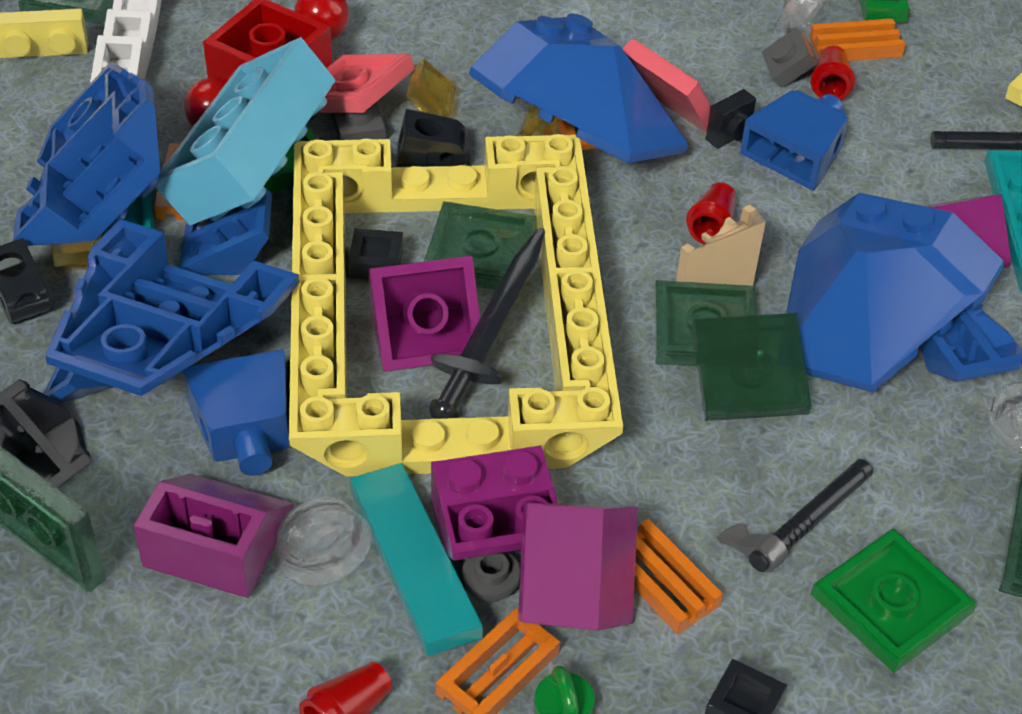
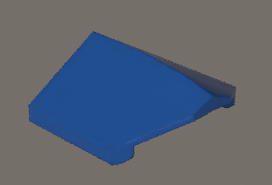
M265 187L266 193L249 208L236 207L216 221H212L209 218L191 226L188 223L185 224L180 268L200 275H240L255 260L269 239L272 193L267 187Z
M982 304L978 305L974 310L969 307L965 308L951 320V328L941 337L934 334L920 345L928 371L956 382L1018 370L1022 364V349L1006 329L982 310Z

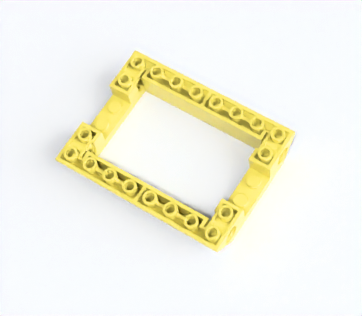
M561 134L485 137L484 165L391 168L390 139L298 141L294 144L292 272L299 274V283L292 291L289 410V444L291 447L346 477L362 475L399 463L403 464L407 474H431V462L540 445L542 446L548 469H565L623 433L621 408L580 138L576 137V135ZM534 209L536 230L539 228L545 230L539 256L555 391H546L541 387L509 389L508 416L419 420H401L400 392L367 393L362 398H347L345 213Z

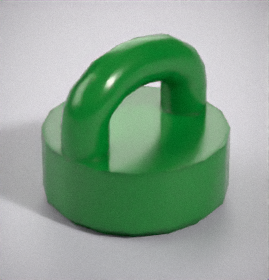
M556 666L553 668L552 673L537 685L534 693V714H593L595 704L594 691L590 684L580 675L568 672L564 666Z

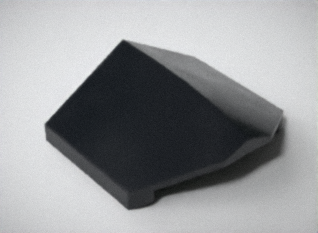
M18 379L0 392V485L26 505L33 508L91 463V456L86 450L81 425L60 401L31 388L29 383Z

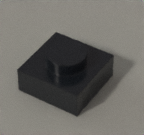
M742 89L711 105L705 140L717 149L734 140H741L743 138L745 121L754 114L756 97L747 90Z
M354 228L348 258V277L369 278V269L400 265L403 251V232Z
M732 659L707 703L705 714H776L788 685Z

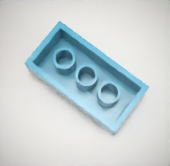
M301 37L240 65L161 169V177L155 188L190 226L208 218L216 221L231 209L242 206L244 209L253 206L266 193L264 185L269 177L278 172L287 162L285 154L289 148L307 133L308 129L305 125L308 120L326 105L327 99L325 96L336 80Z

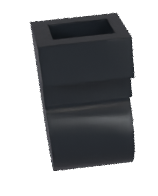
M410 109L405 110L397 142L396 167L416 166V164L430 167L465 165L467 159V130L461 122L449 117Z
M24 238L1 245L0 262L8 258H18L20 262L0 270V304L10 324L50 310L51 305L45 285Z

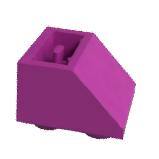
M541 445L431 462L432 508L440 541L452 560L520 550L522 547L524 502L558 504Z
M194 474L159 481L133 525L142 567L249 598L294 511V505L291 502Z

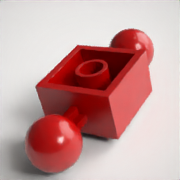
M269 0L251 1L203 41L207 78L195 83L187 92L184 101L185 116L192 128L240 65L299 37L306 42L326 68L333 63L331 40L340 36L349 22L350 12L347 1L297 0L294 11Z

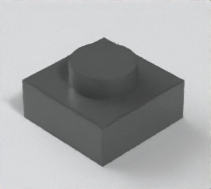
M798 27L777 39L772 45L762 51L772 79L780 87L786 86L818 64L807 37Z
M377 102L364 113H332V119L339 140L386 139V128Z

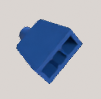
M791 90L746 119L740 154L814 191L841 150L848 117L843 112V104L832 94H825L817 100L799 90Z
M284 349L198 364L184 369L183 374L189 407L213 460L220 462L237 458L240 471L246 475H260L268 471L272 466L270 452L287 449L290 446L289 392Z

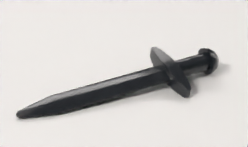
M543 228L537 229L514 256L461 355H432L431 361L434 367L451 375L439 399H433L430 402L429 412L433 419L458 418L459 412L457 408L471 382L501 384L503 379L500 372L484 364V361L538 262L545 236Z

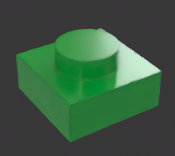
M859 0L864 20L893 18L894 22L907 21L910 9L907 0Z

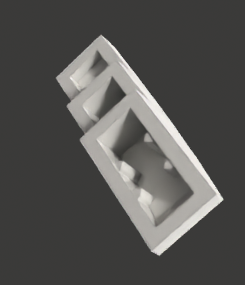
M114 0L113 9H107L103 35H98L90 83L110 62L145 80L154 45L162 0Z

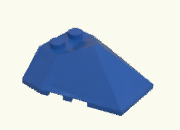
M570 13L567 17L551 18L539 16L537 20L517 21L470 68L469 75L500 98L512 104L516 99L521 98L540 108L537 117L552 123L556 116L579 128L576 137L626 163L684 153L689 145L620 45L593 28V22L585 16Z
M110 62L54 121L48 130L37 159V163L44 167L40 180L35 177L29 180L26 190L34 196L17 211L14 222L13 241L24 238L27 246L94 242L106 229L109 231L120 219L123 220L128 212L127 207L138 195L143 198L153 191L160 180L161 174L154 88L150 83L142 78L140 79L133 73H129L119 65Z
M858 193L822 217L798 250L777 363L779 366L789 370L873 393L918 356V347L932 335L936 334L941 337L951 328V320L967 307L974 310L985 300L1004 268L1003 260L953 212Z
M120 219L91 248L87 257L89 266L84 278H78L74 287L75 299L70 311L65 310L45 355L46 363L143 396L273 314L298 285L299 274L253 260L233 284L219 281L169 265L164 232Z

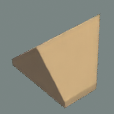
M748 204L742 208L739 222H735L728 217L721 230L715 236L711 237L704 232L702 240L707 243L705 245L694 248L687 243L682 246L676 281L684 287L752 291L766 223L757 209Z

